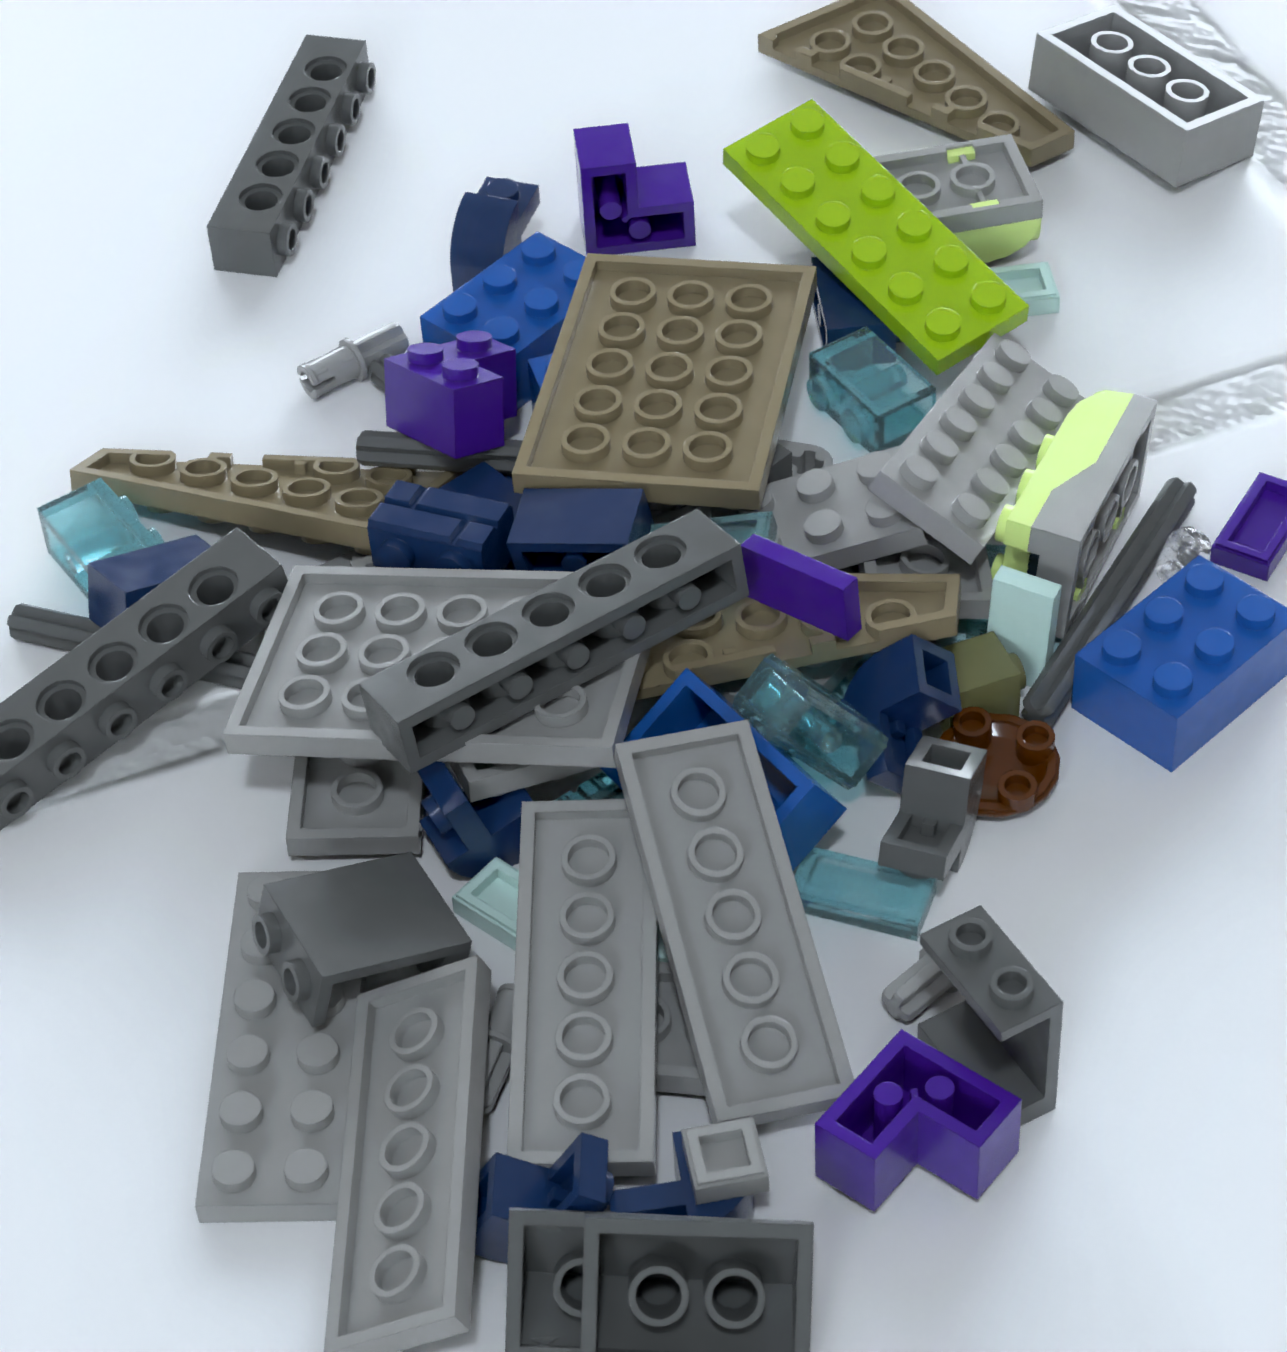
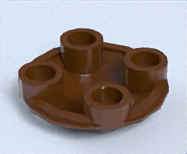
M971 706L963 708L961 712L955 714L953 726L945 730L939 738L987 750L977 816L1006 817L1026 812L1045 800L1058 782L1060 756L1055 746V733L1053 728L1043 721H1028L1010 714L988 713L983 708Z

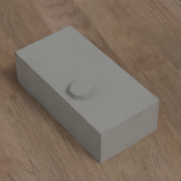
M1111 5L1036 34L1028 89L1083 125L1087 131L1098 135L1175 188L1253 156L1265 100L1116 5Z

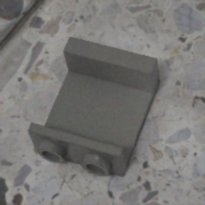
M412 852L263 884L259 913L252 920V934L258 951L264 956H269L281 976L282 986L287 998L293 1003H298L312 1028L325 1025L333 984L411 965H416L419 971L424 973L469 958L472 940Z
M981 905L920 934V945L965 998V1001L919 1023L917 1038L1021 1098L1020 1127L1056 1109L1063 1001Z

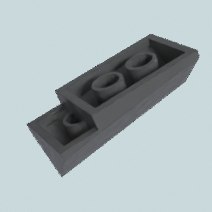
M510 1207L505 1352H810L814 1223L811 1221Z

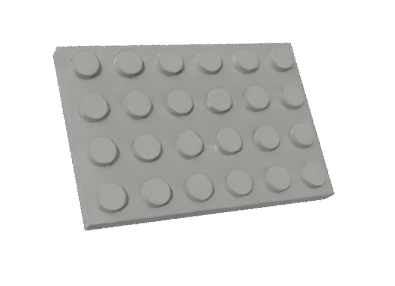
M294 565L222 735L228 754L397 760L382 745L381 739L371 730L358 683L573 572ZM651 648L625 660L623 663L579 686L572 687V690L543 705L535 706L534 710L502 727L465 742L466 746L437 761L616 768L614 761L615 744L624 742Z

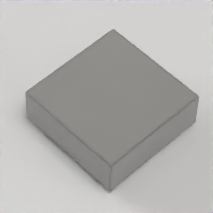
M754 1117L681 1130L682 1147L696 1205L769 1192V1174Z

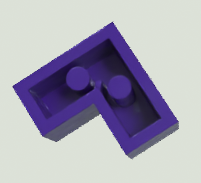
M628 123L573 129L579 213L586 255L587 253L617 255L696 246L694 200L686 162L636 167Z
M472 330L457 334L455 341L443 344L416 343L407 348V353L384 358L387 427L454 459L505 446L504 420L517 416L515 348L492 339V335L488 332Z
M901 1029L816 1121L815 1176L874 1212L916 1164H919L978 1200L1019 1152L1022 1099Z

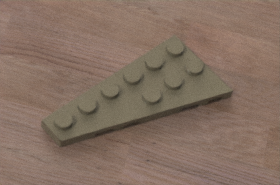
M838 0L758 34V52L967 141L1011 134L1026 166L1030 168L1074 148V129L910 0Z
M102 448L71 468L70 479L72 492L96 496L97 500L103 503L128 502L146 506L147 510L153 513L178 512L197 516V519L204 523L228 522L248 526L249 530L254 533H284L299 536L302 541L309 544L334 543L354 547V550L360 554L371 555L367 530L368 519L380 502L384 503L386 494L396 480L419 484L426 488H440L465 472L417 471V469L379 466L372 469H360V463L357 462L356 458L264 454L262 458V465L233 464V453L211 452L207 458L176 462V454L173 451Z
M848 573L858 578L862 629L849 641L746 597L651 647L636 700L663 695L686 667L709 685H715L878 652L911 634L927 641L957 636L961 604V575Z

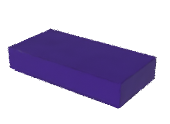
M1259 472L1212 544L1210 561L1268 581L1287 551V481Z
M752 534L741 544L749 596L747 597L846 641H849L862 629L857 577L756 534Z

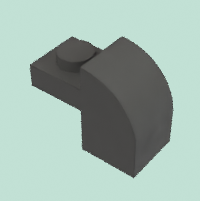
M922 736L905 763L900 809L880 842L878 865L899 870L903 875L914 879L933 878L943 881L949 871L958 873L965 858L977 818L987 758L986 749L930 736Z

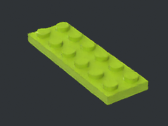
M813 99L723 148V165L936 375L941 374L979 351L994 332L1002 337L1027 321L1029 305Z

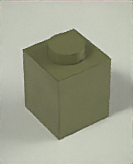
M994 631L941 647L954 653L962 709L973 706L983 708L988 713L1010 714L1019 717L1020 690L1026 687L1025 671L1019 657L1014 652L1008 653ZM955 715L938 722L943 732L953 726V717Z

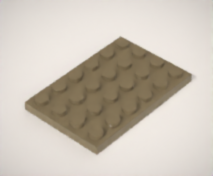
M587 253L512 471L514 493H523L524 488L644 489L647 501L650 503L721 507L730 510H760L817 288V266Z

